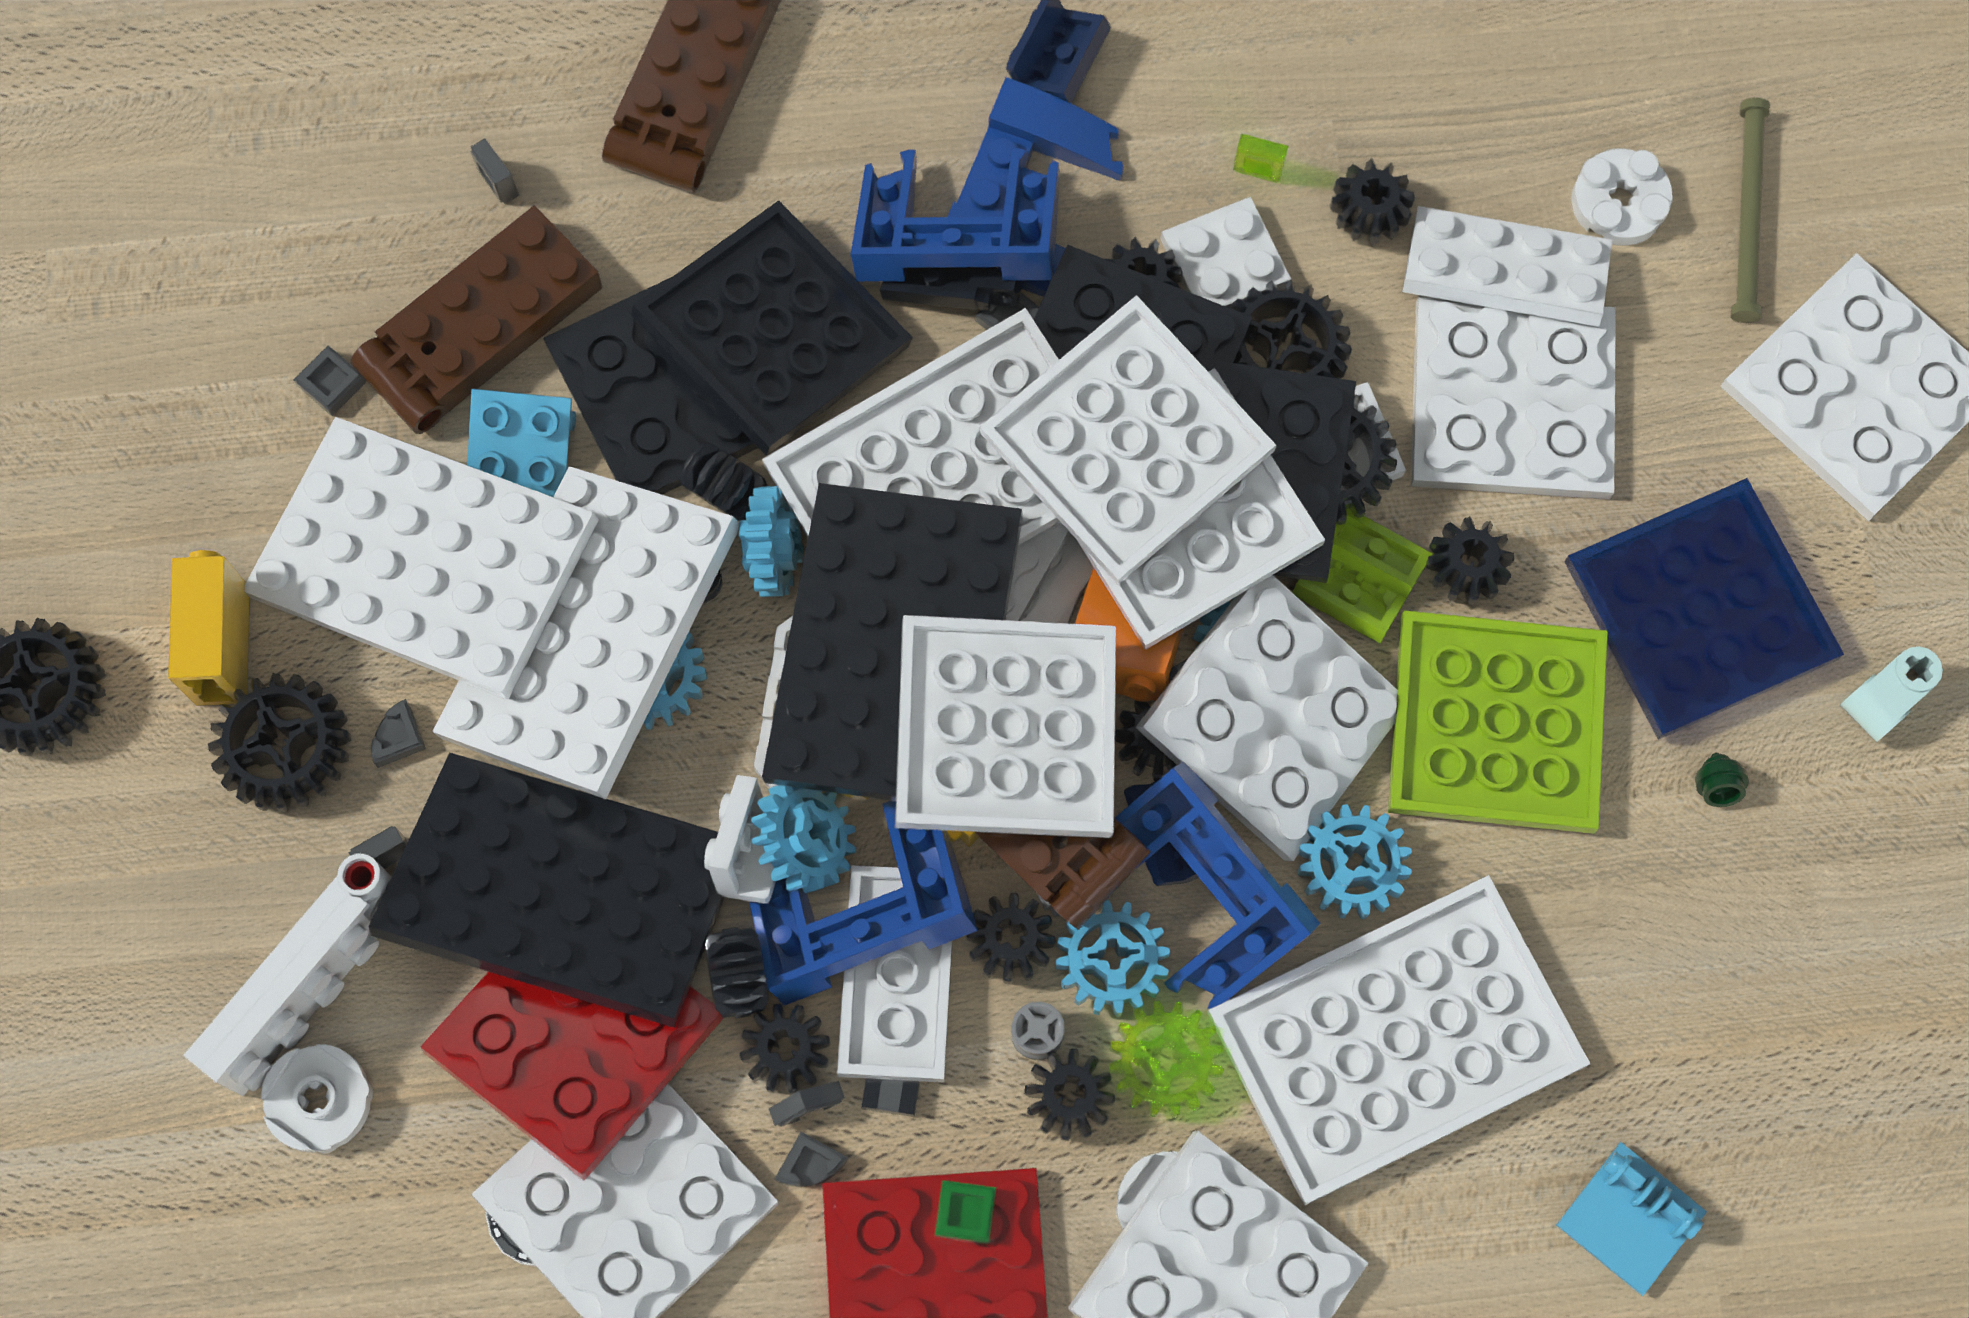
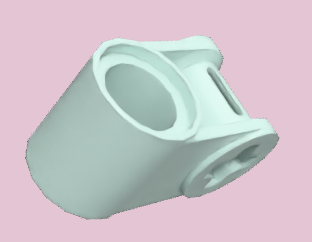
M1920 646L1910 647L1898 655L1877 675L1873 674L1845 699L1840 706L1878 742L1911 712L1910 709L1938 684L1943 672L1941 661L1928 648ZM1911 669L1919 675L1913 682L1905 675Z

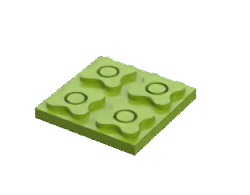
M1404 610L1400 619L1396 680L1398 693L1395 724L1393 725L1388 813L1595 834L1599 829L1608 631Z

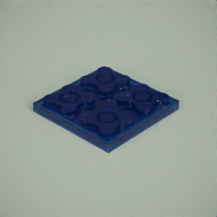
M1748 478L1570 554L1564 561L1599 629L1608 631L1607 644L1658 740L1833 663L1844 655Z

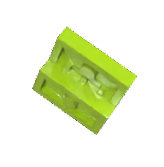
M1348 508L1346 509L1347 519L1345 524L1338 525L1336 522L1327 583L1299 579L1292 593L1302 601L1380 644L1424 571L1428 557L1433 553L1366 516L1357 518Z

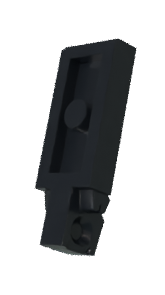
M998 267L907 268L905 281H882L880 287L883 300L977 310L978 308L980 310L989 309L990 304L1017 307L1022 290L1019 280L1003 281L1002 272H999Z

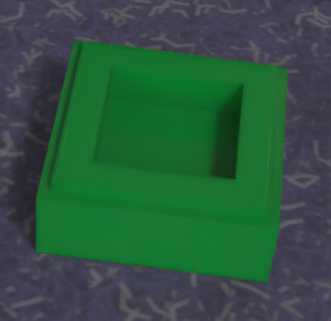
M942 1180L935 1236L989 1244L996 1187Z

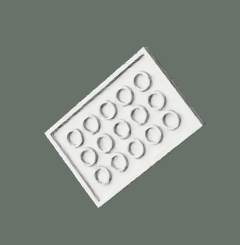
M1024 308L762 459L764 466L778 486L807 537L809 536L818 484L824 483L1020 508L1023 512L1018 544L1020 545L1060 521L981 435L979 427L1059 359L1027 309Z
M335 417L245 584V593L251 599L508 700L599 519L592 511Z
M569 466L554 498L592 511L599 521L508 700L458 681L432 732L442 740L606 799L739 531L740 523L733 516Z
M1489 875L1208 1010L1207 1013L1304 1206L1590 1065L1587 1056Z

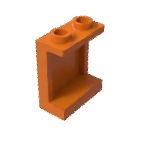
M1093 567L1075 624L1116 626L1115 694L1125 695L1140 702L1156 701L1169 684L1170 672L1184 627L1145 650Z

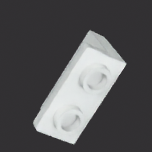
M737 775L731 794L725 793L722 798L719 810L721 826L717 838H711L707 844L704 865L710 871L717 893L722 895V897L766 904L771 899L776 881L774 882L771 879L774 867L771 863L760 865L758 860L765 851L763 846L752 844V838L761 835V828L756 827L751 822L752 817L764 813L757 804L758 800L763 798L757 778Z

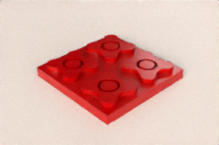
M487 972L420 1048L427 1057L585 1181L724 1018L716 1010L715 1004L691 986L673 1028Z
M1037 1168L822 1183L829 1318H1048ZM942 1180L996 1187L989 1244L935 1236Z

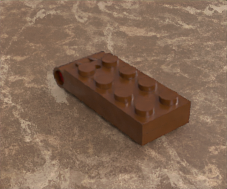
M667 0L614 115L613 122L615 125L608 132L603 146V162L695 193L701 185L705 170L781 0Z
M534 205L375 331L377 337L369 339L355 351L351 358V364L414 433L422 434L433 428L444 415L471 395L472 389H478L600 291L602 284L599 273Z
M1115 817L1111 838L975 832L1044 901L1048 902L1058 914L1077 930L1087 922L1151 852ZM1067 837L1066 846L1060 849L1061 840Z

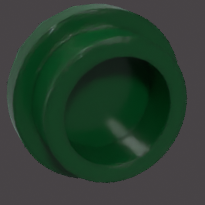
M1717 752L1713 753L1704 762L1695 776L1697 792L1703 796L1705 803L1713 807H1727L1737 804L1745 797V789L1749 784L1748 774L1743 765L1736 760L1730 759L1727 755Z

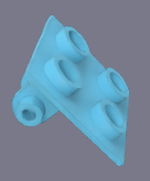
M472 389L467 466L554 497L567 471L570 431H574L576 424V412L571 411L572 398Z
M1620 1142L1556 1226L1641 1296H1644L1686 1239H1692L1704 1224L1701 1220L1707 1211Z

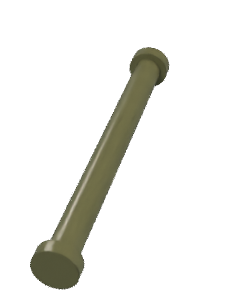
M1748 98L1740 104V115L1745 118L1738 280L1737 302L1731 307V319L1740 323L1756 322L1761 319L1762 307L1757 304L1764 119L1770 114V102L1763 98Z

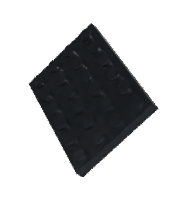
M824 483L818 484L762 773V779L765 783L896 801L903 616L1006 620L1023 520L1022 509Z
M449 752L369 924L370 935L674 1028L704 952L706 940L709 934H711L725 898L717 893L710 871L704 865L707 844L711 838H717L718 832Z

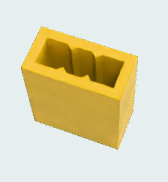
M209 550L193 551L189 553V557L172 558L168 679L196 706L237 704L238 701L233 695L237 689H241L248 695L250 598L245 593L246 582L225 556Z

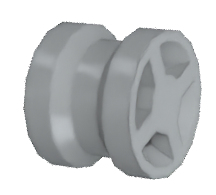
M1031 1002L1022 1006L1014 1016L1011 1029L1012 1042L1016 1050L1024 1057L1032 1060H1045L1050 1052H1057L1065 1032L1064 1020L1060 1012L1052 1005L1044 1002Z

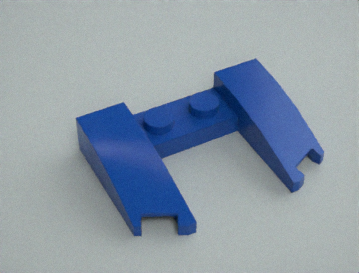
M1005 77L989 116L987 132L957 202H953L947 217L1003 216L1012 148H1020L1027 151L1028 160L1024 168H1027L1032 153L1035 151L1120 181L1123 175L1122 161H1112L1110 140L1118 139V128L1076 105L1040 89ZM1056 243L1053 275L1066 249ZM1019 280L1023 290L1044 297L1049 287V282H1051V280Z
M1012 148L1003 216L913 217L917 167L916 150L900 152L903 169L877 178L871 163L865 165L851 248V259L856 282L905 281L907 268L1001 267L1003 281L1052 280L1058 214V162L1052 161L1047 175L1024 168L1028 160L1027 151L1020 148Z
M1181 762L1115 818L1151 851L1137 868L1170 842L1236 922L1235 925L1164 982L1165 986L1175 993L1182 989L1186 980L1214 994L1208 1005V1009H1212L1230 999L1308 937L1321 923L1287 882L1282 887L1278 884L1216 809L1214 804L1219 801L1217 797L1185 762Z
M896 801L885 802L882 805L903 885L902 888L818 921L814 919L807 893H804L802 888L788 891L786 878L776 881L768 903L763 904L749 901L755 931L760 941L768 990L785 1006L832 988L830 976L920 941L930 950L978 931L947 830L895 828Z

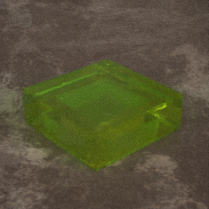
M1241 133L1233 170L1272 182H1280L1289 146Z

